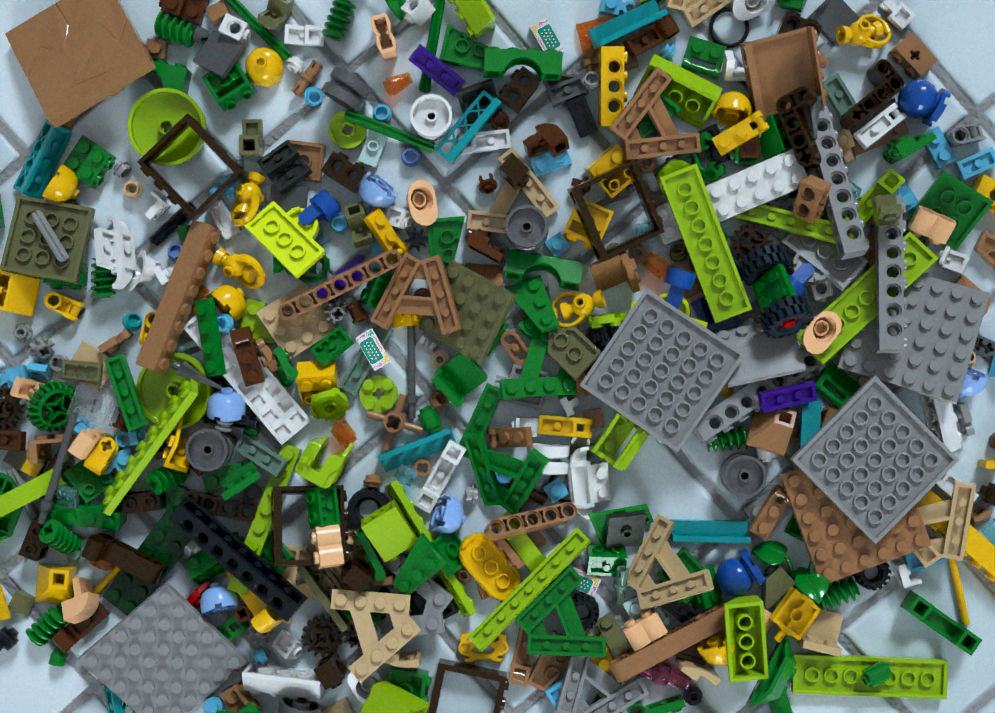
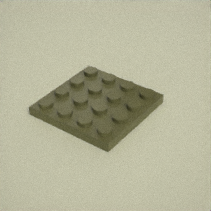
M18 195L0 270L78 284L96 210L85 206ZM40 210L44 214L69 255V258L64 262L57 260L31 217V214L35 211Z
M450 260L446 274L462 329L442 335L437 316L426 315L419 329L478 364H483L516 294L457 261Z

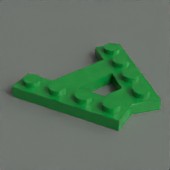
M526 315L516 328L531 340L520 378L501 379L499 381L501 400L577 396V380L575 381L563 368L559 367L557 376L539 377L545 354L548 355V332L542 334Z
M482 431L464 434L463 439L484 506L500 505L512 515L520 513L550 460L534 448L529 453L527 459L522 461L489 450ZM495 472L514 478L515 480L511 487L507 488L499 485Z
M571 566L515 619L528 634L527 654L606 657V637L586 636L570 593L584 579ZM555 607L566 635L547 634L542 620Z

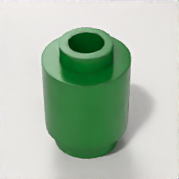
M426 406L419 410L420 414L417 416L425 432L427 431L431 435L443 429L441 426L442 421L434 407Z
M877 662L862 670L863 675H861V679L866 686L874 688L889 680L892 672L886 662Z

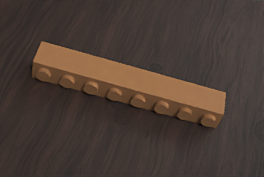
M196 220L192 221L135 363L136 365L164 375L169 368L171 358L184 330V325L188 315L191 313L192 305L198 295L201 282L206 275L207 267L220 239L222 231L214 226Z

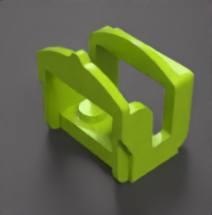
M614 411L613 414L615 416L596 444L590 446V451L609 462L619 471H625L649 434L619 412ZM632 429H637L617 460L614 461L612 458Z
M329 437L312 439L301 455L295 472L322 488H329L337 482L353 452V443H350L345 451H337L328 456L322 466L318 462L329 442Z

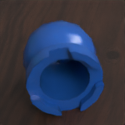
M914 80L908 82L900 90L898 106L901 112H904L908 117L923 118L922 123L931 127V122H937L947 106L944 104L946 97L949 98L951 96V92L943 88L937 91L935 86L929 81Z
M745 548L738 552L740 555L739 559L730 558L718 566L716 572L717 585L729 596L739 597L746 594L752 588L754 582H757L759 585L766 582L762 572L750 558L751 555Z

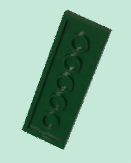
M173 506L166 510L138 548V550L165 564L158 583H148L121 570L102 596L125 615L131 613L155 592L183 555L185 546L192 541L168 520L175 510Z

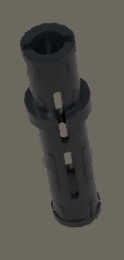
M205 415L203 417V422L217 424V417H214V420L208 418L207 415ZM242 416L241 420L233 421L231 426L258 430L261 420L260 418Z

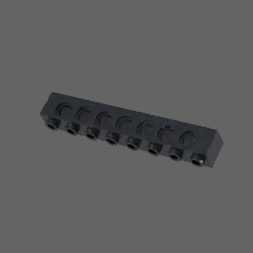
M190 496L177 505L168 519L286 622L295 615L307 600L303 593Z

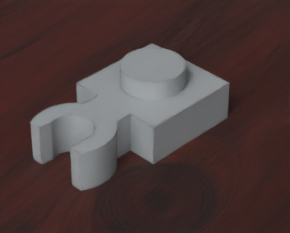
M958 402L956 405L953 404V411L956 413L958 422L961 424L962 434L967 436L974 435L975 430L971 424L973 420L968 403Z

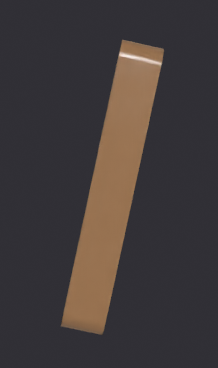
M388 249L284 301L278 309V314L284 320H291L397 267L401 262V254L396 249ZM390 253L398 256V260L395 263H390L387 260V256ZM372 262H377L381 268L375 272L370 269L369 265ZM360 271L363 274V278L355 280L352 277V273ZM336 280H343L346 286L342 289L335 286ZM318 289H326L328 296L320 297L317 293ZM307 297L311 303L308 306H304L301 304L300 299ZM290 306L293 309V313L290 315L285 314L283 307Z
M727 602L720 603L672 628L668 633L635 652L631 650L612 660L609 666L617 681H626L724 629L723 604Z

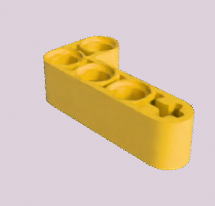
M227 571L226 574L230 580L232 574ZM249 589L246 596L239 594L254 615L251 619V624L257 632L268 633L284 620Z

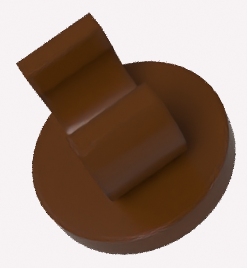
M489 173V179L485 180L482 179V176H479L478 188L480 192L490 194L497 189L498 185L496 180L493 179L492 173Z
M584 176L582 180L573 178L571 186L586 181L589 177ZM591 186L580 190L583 196L586 192L590 191Z

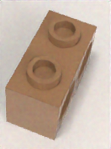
M812 174L802 179L797 186L798 194L792 203L794 207L792 215L810 224L816 222L822 217L832 184Z

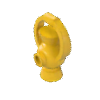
M865 14L849 27L838 26L835 38L839 45L849 42L852 46L863 45L868 48L877 49L888 43L892 31L888 23L881 17ZM883 34H884V36H885V39H884V40H882V41H875V40H880V39L882 38Z
M247 171L248 183H240L236 187L235 193L238 196L231 210V220L235 226H245L254 217L259 205L264 200V195H262L259 185H262L266 177L260 173ZM239 215L244 216L242 219H238Z
M219 248L215 252L212 263L213 265L224 266L223 273L227 277H234L238 283L249 289H257L265 284L266 274L260 263L252 256L242 253L229 255L224 248Z
M601 289L593 293L592 297L585 293L563 292L552 302L557 320H560L556 308L557 304L566 297H574L571 304L567 302L560 303V308L566 321L574 313L579 318L569 324L559 322L560 327L563 328L577 327L582 324L585 318L592 314L595 306L597 308H606V301Z

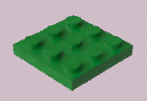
M942 170L907 216V220H911L919 205L955 220L957 225L946 244L956 250L994 202Z

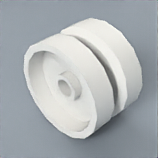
M423 95L416 99L411 107V124L417 135L429 141L441 140L453 126L454 120L451 106L440 95Z
M533 443V446L527 447L528 455L535 448L550 460L542 475L568 474L569 463L557 460V458L568 457L570 446Z

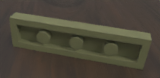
M309 566L298 567L296 570L342 632L347 630L354 623L353 620H348L342 610L330 609L332 589H336L334 588L335 585L338 589H345L331 569L321 568L320 572H314ZM322 576L332 579V588L323 586Z

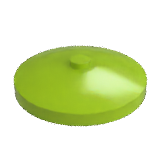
M159 88L145 93L133 105L127 122L129 139L134 149L143 157L187 113L192 115L207 131L206 119L201 107L189 95L176 89ZM188 127L152 163L169 167L184 164L198 154L204 141L191 127Z
M174 352L165 375L144 367L142 368L138 376L136 388L145 415L153 423L157 424L159 414L163 410H167L172 396H177L180 392L179 388L184 380L188 381V378L177 376V370L171 368L174 361L180 364L186 361L206 376L205 367L192 356ZM198 382V395L184 413L181 429L196 424L206 415L207 401L213 394V387Z

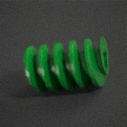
M334 0L332 2L334 6L330 8L332 15L327 16L329 22H325L324 26L326 29L322 30L324 36L339 42L340 38H346V35L342 33V31H349L345 23H352L347 17H354L350 9H357L348 0Z
M160 11L154 24V30L157 36H162L164 39H170L174 43L177 42L179 45L190 48L196 42L193 40V35L197 26L192 30V23H188L185 27L186 22L184 20H181L178 24L177 17H174L171 21V15L167 14L164 18V12Z
M96 263L91 264V267L97 269L91 272V275L97 277L91 279L92 283L97 284L91 287V290L96 292L91 297L110 298V296L115 295L116 292L111 290L113 284L111 280L116 279V277L111 275V270L97 266Z
M738 425L737 430L734 426L725 434L723 431L716 434L718 438L710 444L706 441L708 452H710V447H713L714 451L717 452L718 446L721 447L722 451H725L726 445H728L730 451L733 449V445H736L737 449L740 450L741 444L744 445L745 449H748V445H746L747 433L742 425Z
M162 466L148 473L146 480L151 490L155 494L160 495L162 492L185 482L190 474V467L184 473Z
M55 519L47 521L39 532L40 541L62 554L76 551L82 543L79 534Z
M853 577L848 578L847 581L845 579L840 580L839 583L834 581L832 586L829 584L828 591L819 603L824 611H827V604L832 609L834 608V602L841 606V599L846 604L849 603L848 597L856 601V594L860 596V592Z
M57 605L56 609L50 607L48 609L49 613H43V618H38L37 623H33L31 628L26 629L27 636L37 646L47 644L60 629L65 627V624L69 623L63 620L62 606Z

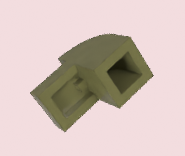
M269 0L267 9L258 14L257 22L263 24V27L267 29H275L280 32L289 19L295 0Z
M242 119V135H239V155L241 157H263L265 149L263 120Z
M896 194L875 196L872 205L876 226H899L902 206L897 204Z
M360 201L344 206L346 220L351 229L355 248L374 243L373 234L363 220L367 216L363 202Z
M612 612L597 620L596 624L602 636L606 637V643L615 658L633 650Z

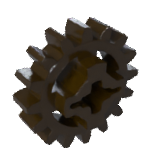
M748 223L746 228L744 225H741L739 227L740 231H734L736 237L730 238L731 241H734L730 248L735 249L732 255L737 254V261H739L745 255L740 249L747 252L748 256V252H754L756 248L768 245L773 240H768L767 238L771 235L770 233H764L766 227L759 229L758 223L753 227L751 223ZM746 233L744 240L739 241L742 234ZM749 241L758 243L753 247L751 245H744Z
M0 389V397H5L0 400V429L7 430L9 427H15V422L22 421L19 415L25 414V412L21 411L25 404L19 403L22 398L11 396L10 389ZM4 418L9 419L6 422H1V420H3Z
M321 614L320 619H318L315 615L313 622L308 620V626L303 628V631L306 633L301 636L302 639H306L303 646H309L308 652L315 651L314 656L321 653V657H324L326 652L329 656L333 654V650L337 652L339 649L338 645L343 643V640L340 638L344 635L343 632H339L340 629L331 620V616L329 615L326 619L324 614ZM333 630H334V632H335V640H334V637L332 636V631H333ZM326 631H328V632L326 633V636H325V637H323V638H321L320 640H318L319 637H320V634H323V633H325ZM311 633L314 635L313 641L311 639Z

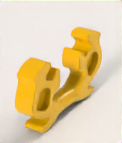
M470 632L460 635L458 650L461 654L468 656L464 658V662L472 663L477 660L502 662L503 657L499 656L505 654L509 648L506 640L507 635L503 632L497 636L499 639L493 640L490 643V647L494 648L490 653H477L473 651V648H476L471 640L467 639Z

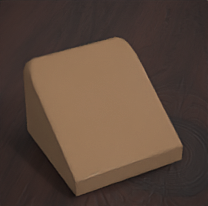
M224 0L206 8L215 26L222 23L226 13L230 14Z
M983 507L971 513L970 524L976 528L987 522L991 518L992 511Z

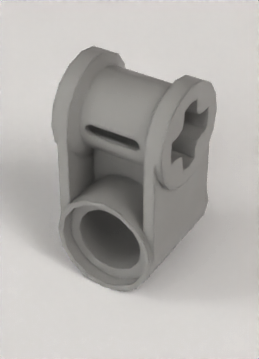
M982 120L948 131L945 134V139L949 146L957 147L986 140L981 127ZM955 133L958 134L959 141L955 138Z

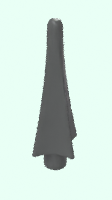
M818 96L817 102L808 108L813 140H817L822 96Z
M630 184L613 199L606 196L595 204L604 206L629 198V193L635 191L633 184Z
M176 361L173 362L171 368L177 370V376L188 379L192 378L218 390L222 389L221 385L204 376L186 361L181 364Z
M247 666L242 667L238 671L234 670L228 676V679L205 699L241 682L242 672Z

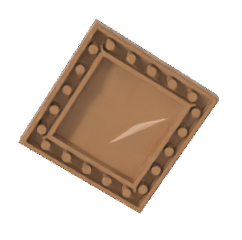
M60 0L5 33L47 119L56 128L157 68L120 0Z

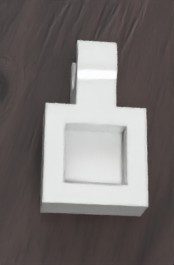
M884 0L879 5L883 11L890 13L887 19L900 31L916 15L903 2L897 6L893 0Z

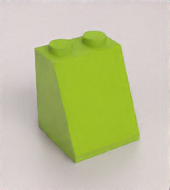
M395 499L361 519L362 530L384 562L389 560L392 562L398 559L400 553L405 550L407 552L411 551L418 539Z
M385 680L372 685L370 695L362 704L360 713H426L430 703Z

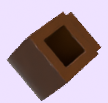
M551 123L535 126L536 133L522 141L525 153L529 158L545 148L553 158L570 148L565 133L560 127Z

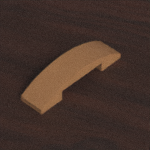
M520 627L508 682L527 687L533 654H527L528 634Z

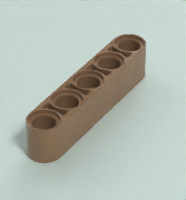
M565 502L491 520L485 527L484 535L488 540L496 541L566 524L577 515V508L573 503ZM563 509L569 512V516L563 513ZM545 514H549L552 517V521L548 520ZM527 518L533 519L534 525H531ZM509 522H513L516 525V529H512ZM491 526L498 529V534L492 532Z

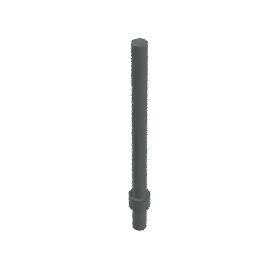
M407 326L408 396L406 397V403H408V419H415L416 403H418L415 383V326Z
M70 412L47 492L40 504L41 511L37 521L39 524L46 523L48 513L52 510L54 504L52 500L78 418L77 412Z

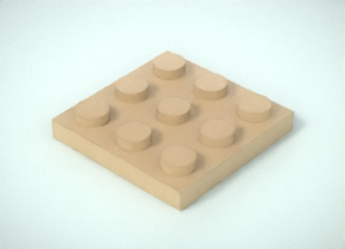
M306 282L256 312L277 346H281L283 351H287L290 360L321 341L335 329L331 320L327 321L324 318L327 314L322 311L321 305L291 320H284L279 316L278 309L284 301L310 289ZM307 297L300 299L301 304L304 306H308L311 303ZM284 306L283 312L290 315L293 313V309L290 306Z

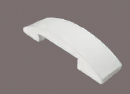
M451 439L449 440L416 498L415 506L429 514L431 513L467 450L465 447Z

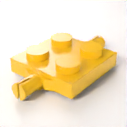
M791 587L769 617L780 629L773 639L780 643L787 634L800 641L822 609L815 605L812 599Z

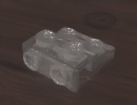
M79 381L65 417L69 419L70 412H77L78 422L107 430V427H111L114 422V416L112 415L114 408H119L115 391Z

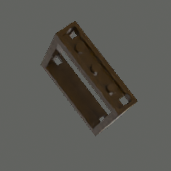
M188 113L137 161L143 173L155 180L153 182L154 185L161 191L165 190L169 194L167 198L174 205L178 204L182 208V214L188 219L192 218L194 220L202 216L246 173L200 123ZM188 127H191L234 172L197 210L151 165Z
M635 160L624 162L567 189L598 261H604L665 232L662 223L663 219L656 212V202L648 193L650 190L649 185L641 176L642 168L639 167ZM627 169L652 229L605 250L580 190Z
M331 485L336 486L341 523L339 526L345 564L349 554V549L346 548L345 540H348V529H345L348 511L344 509L347 495L344 485ZM274 486L271 489L273 568L318 566L314 564L313 559L283 560L281 495H306V490L319 486Z
M442 658L439 659L428 713H436L445 670L499 681L493 713H499L500 709H504L506 698L503 697L504 690L508 691L509 687L507 672Z

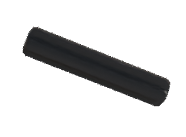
M188 201V203L196 210V206L192 202ZM182 208L149 237L152 244L158 246L178 225L187 219L181 212Z

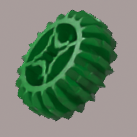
M58 380L46 381L45 385L39 384V389H33L34 394L28 395L31 400L25 403L29 407L25 410L28 414V420L41 431L52 432L53 430L59 431L60 427L66 428L70 412L79 409L76 406L79 403V400L76 398L78 395L71 386Z

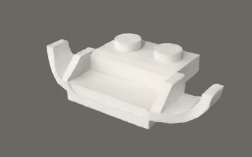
M109 216L107 221L113 222L114 229L107 230L101 227L94 229L96 265L109 269L111 274L117 275L112 288L121 290L131 281L133 272L137 270L134 235L130 234L127 225L123 221Z
M589 446L577 448L570 458L567 475L570 502L576 506L578 516L586 523H591L588 516L589 513H592L591 507H595L594 503L611 500L608 462L590 463V461H587L586 454L589 450Z

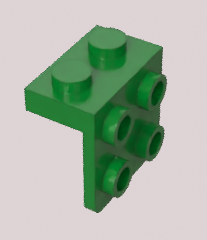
M459 352L435 371L431 381L435 388L441 390L446 399L458 408L463 404L466 395L485 382L488 375L475 361Z
M82 460L63 472L62 478L66 483L63 487L67 491L70 490L74 495L72 498L76 504L88 506L94 498L106 490L108 485H113L115 475L111 472L110 474L99 476L84 467L85 460Z

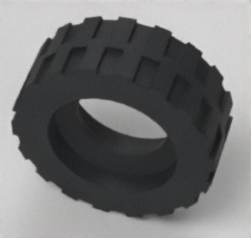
M363 488L357 491L349 500L347 507L348 518H350L351 524H354L357 529L361 527V519L364 518L359 511L363 501H374L378 509L389 503L388 497L386 498L385 494L380 492L379 489Z

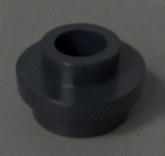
M688 686L683 692V698L689 705H697L702 700V692L697 686ZM692 693H695L696 698L691 699L690 695Z

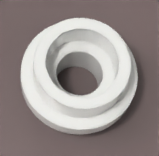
M293 56L286 60L287 68L292 73L301 74L305 65L298 57Z

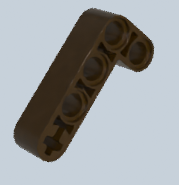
M881 59L867 70V78L875 88L841 115L839 121L844 129L851 130L904 87V80L889 61Z
M801 86L779 98L776 108L799 165L807 168H816L821 163V155L815 140H813L812 132L803 111L813 106L817 102L818 96L813 89ZM808 92V98L803 101L804 94ZM788 102H790L791 106L788 110H786V105ZM797 119L798 124L793 128V122ZM802 137H804V138H805V142H804V144L801 146V145H800V139H801Z
M251 484L243 490L241 500L229 498L226 501L219 495L190 490L181 496L180 502L192 495V499H201L197 503H200V506L210 514L248 522L256 515L262 490L259 485ZM250 488H253L257 491L256 498H250L248 496V490ZM206 499L214 501L212 509L207 508L205 505ZM225 503L233 505V512L228 513L225 511ZM245 507L252 509L253 514L251 517H246L243 514Z
M105 533L89 536L81 554L83 558L90 561L104 560L151 584L158 583L165 567L162 561Z

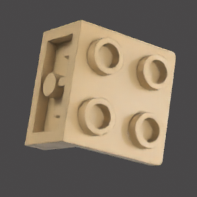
M822 609L800 641L797 640V643L805 649L841 657L842 649L837 645L843 615Z

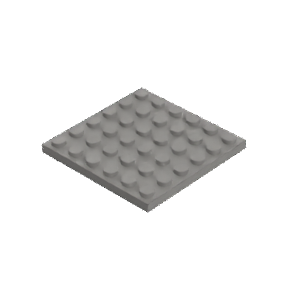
M921 275L904 291V297H907V308L904 309V317H907L908 320L907 328H904V336L908 337L907 348L901 354L876 353L875 317L844 346L837 369L868 379L876 375L885 384L956 405L990 293ZM887 309L888 315L892 317L897 315L894 309ZM887 329L890 336H897L895 329Z
M646 288L579 386L678 453L746 354Z
M873 375L790 458L874 544H877L959 461L876 375Z
M166 582L79 656L78 661L136 713H189L223 684L234 670L238 671L248 662V658L177 590Z

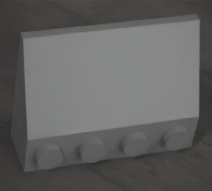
M761 322L714 333L746 354L726 382L728 387L806 371L795 333L788 337L785 335L783 338H779V336L776 339L766 336Z

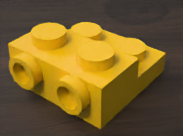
M584 199L602 240L614 211ZM574 207L563 234L566 235L565 238L567 240L576 242L577 239L584 242L582 246L593 250Z

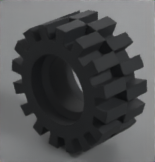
M886 562L877 565L878 574L873 579H868L865 576V570L855 573L853 577L859 585L868 590L882 589L883 584H888L886 580L891 578L888 576V573H891V570L888 569L890 566Z
M584 593L580 595L574 594L572 600L575 607L584 605L589 609V615L585 618H580L584 631L588 627L589 629L593 628V624L596 625L597 619H599L598 602L588 594L587 596Z

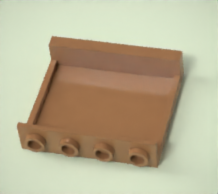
M807 26L740 44L748 95L752 104V114L760 110L763 114V120L766 121L768 115L778 114L776 108L778 99L801 86L818 91V96H822L821 105H826L827 91L823 88L824 72L820 69L821 53L817 49L818 33L814 30V27ZM808 92L804 94L803 101L808 98ZM790 102L787 103L786 110L790 108Z

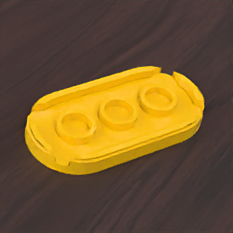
M473 533L464 538L459 547V559L466 570L491 598L505 600L520 585L521 578L518 569L510 565L506 559L507 556L503 551L500 552L497 549L494 541L488 540L481 533Z

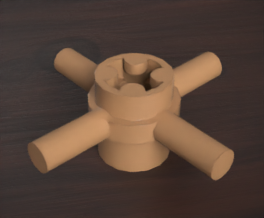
M399 394L395 410L388 412L386 415L371 410L367 412V418L383 422L384 428L388 431L383 445L385 450L390 451L395 434L403 429L419 434L422 433L423 427L406 422V418L402 413L407 395ZM390 418H398L400 421L399 425L392 427V422H389Z

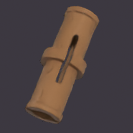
M313 59L306 71L300 74L301 78L291 91L296 96L298 95V97L302 98L304 91L310 85H313L315 77L323 66L319 62L316 63V60Z

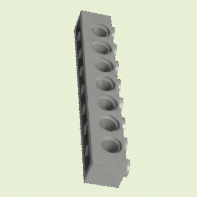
M827 106L820 107L818 127L823 128L824 131L817 130V140H815L821 155V163L815 168V172L818 178L832 184L825 208L840 260L864 256L869 248V240L863 232L864 222L859 218L858 202L854 201V188L848 180V167L844 165L843 150L838 145V132L833 128V115L829 112ZM804 110V115L812 132L809 111ZM822 145H827L829 149H825ZM827 162L833 163L834 167L829 166ZM832 180H837L839 184H834ZM837 197L842 198L845 202H839ZM842 215L848 216L850 221L844 220ZM847 233L853 234L855 239L849 238Z
M896 195L897 204L902 206L899 226L877 227L875 224L876 353L901 354L908 346V337L904 336V328H907L908 324L907 317H904V309L907 308V297H904V290L907 288V278H904L903 271L907 267V260L903 259V251H906V240H903V232L906 231V221H903L906 202H902V195ZM886 233H893L896 239H889ZM886 252H893L896 255V258H889ZM888 270L894 271L895 274H896V277H895V278L889 277V276L887 275V271H888ZM887 290H894L896 297H890L887 294ZM887 309H894L897 315L895 317L888 315ZM887 329H895L897 336H890Z
M805 348L802 349L803 360L808 359L811 362V367L805 364L806 371L796 373V377L785 375L748 384L707 411L693 430V433L701 444L706 441L710 444L718 438L716 434L723 431L725 434L734 428L732 424L736 421L741 423L750 417L748 413L754 410L756 413L760 411L757 389L766 391L793 385L800 379L804 382L813 376L811 374L812 371L817 369L819 372L827 367L828 364L825 363L822 366ZM773 379L779 380L780 387H776L773 384ZM742 399L749 402V408L742 406ZM725 410H731L734 415L733 418H728ZM710 420H715L717 422V429H714L709 425Z

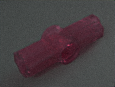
M660 662L637 674V676L648 678L656 684L663 686L668 684L685 690L688 689L691 683V677L665 662Z

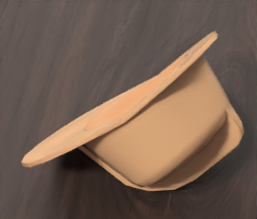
M425 180L414 181L406 195V203L411 216L416 223L422 226L432 225L438 217L434 188Z
M824 311L814 316V320L807 326L803 334V344L811 354L823 353L841 332V319L833 311Z

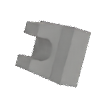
M423 332L415 347L432 356L440 341Z
M566 396L559 398L568 417L575 414L572 408L581 404L577 396L570 400Z

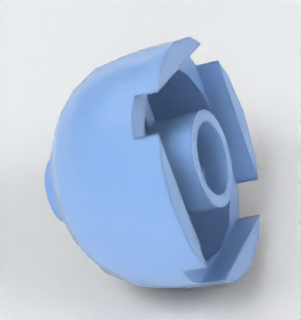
M367 172L359 186V193L363 199V204L368 208L380 207V209L390 206L398 197V193L394 194L392 192L393 186L379 175L373 177L370 176L372 172Z
M968 368L959 397L966 398V396L978 395L985 388L989 377H985L986 374L978 370Z
M222 388L220 391L213 393L208 399L206 415L214 420V417H218L221 422L241 420L242 415L246 416L245 401L232 388Z
M442 494L438 499L441 500L439 507L435 505L432 512L431 525L434 526L432 531L449 534L464 524L466 516L463 506L458 499Z
M222 582L210 584V588L201 595V614L213 615L223 610L230 611L240 606L238 594L226 589L228 585H222Z

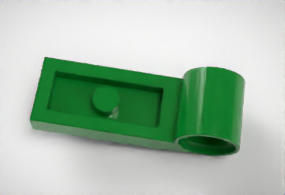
M681 694L645 706H643L641 701H638L626 709L628 713H632L631 709L638 706L641 709L637 713H676L686 706Z

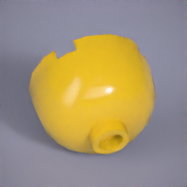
M258 47L247 56L245 61L246 73L249 79L256 85L272 87L283 78L284 62L273 49Z
M739 91L722 94L713 108V119H719V124L732 127L752 115L750 99Z
M62 164L57 171L58 173L53 176L46 187L42 197L53 202L66 203L70 198L74 200L80 190L77 189L79 181L75 172Z
M221 285L208 294L209 298L214 297L215 305L218 306L223 314L231 315L234 323L245 313L246 301L244 297L246 295L239 287L235 289L231 285Z
M725 628L698 642L696 648L706 662L712 665L728 664ZM735 644L732 648V653L736 650Z

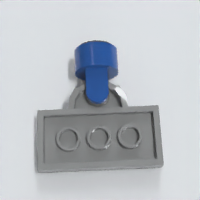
M789 233L781 241V246L795 255L792 261L793 274L788 276L798 297L800 295L804 297L807 293L803 286L804 284L817 285L825 280H828L843 291L869 262L862 256L840 260L836 244L794 233Z

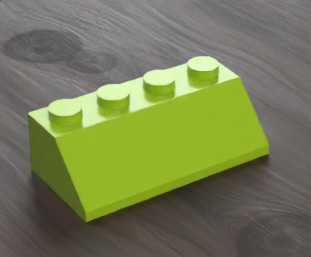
M448 0L450 4L454 3L456 6L455 12L460 20L464 19L467 24L465 29L469 36L473 35L477 40L495 29V16L485 0Z
M654 54L634 94L654 68L660 67L672 78L662 94L682 108L674 116L702 129L723 88Z
M757 595L736 597L723 604L729 682L769 679L764 602ZM736 645V650L732 653V648Z

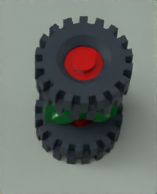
M771 244V246L764 245L761 249L758 247L756 251L748 252V256L744 255L742 257L743 260L739 261L738 267L745 284L753 288L762 310L759 319L766 336L775 339L778 336L783 338L785 335L788 337L794 332L795 334L798 333L800 329H805L806 325H809L814 320V315L807 299L801 295L799 297L796 295L788 276L792 265L785 248L779 244L777 246L775 244Z

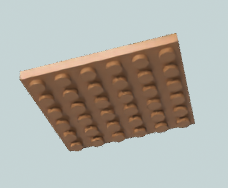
M799 468L779 474L814 571L825 576L829 583L932 545L917 504L877 544H874Z

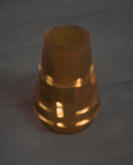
M406 72L386 78L383 86L389 96H395L413 83L410 74Z

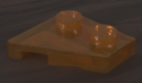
M613 15L576 24L584 60L591 58L598 52V48L594 49L587 31L613 19Z

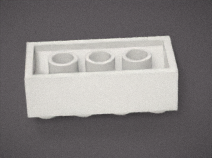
M919 394L926 427L951 452L962 448L960 443L962 442V436L957 429L958 418L953 411V404Z
M251 662L242 672L243 688L251 694H260L262 692L268 693L269 696L273 697L286 695L290 699L302 697L308 701L321 700L324 693L323 685L315 672L310 669L269 664L262 666L261 663Z

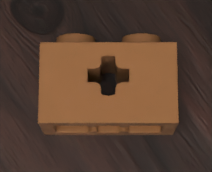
M913 32L908 34L889 51L892 60L900 64L905 74L909 78H913V80L919 78L938 61Z

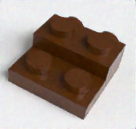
M160 0L159 7H161V11L165 15L169 14L173 18L177 17L179 20H184L201 27L209 0Z
M474 229L468 230L464 238L466 246L501 264L504 254H502V249L495 245L489 247L491 243L489 234L481 229H478V231Z

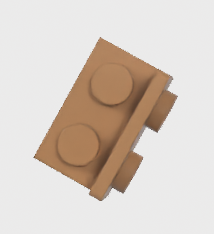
M242 682L236 683L220 693V697L231 712H237L248 702H251L260 712L262 711L258 700L253 699L249 691L244 690Z

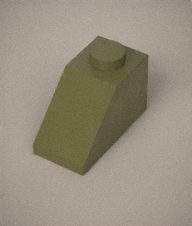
M769 565L764 570L763 576L766 582L761 587V599L767 609L795 585V581L780 565Z

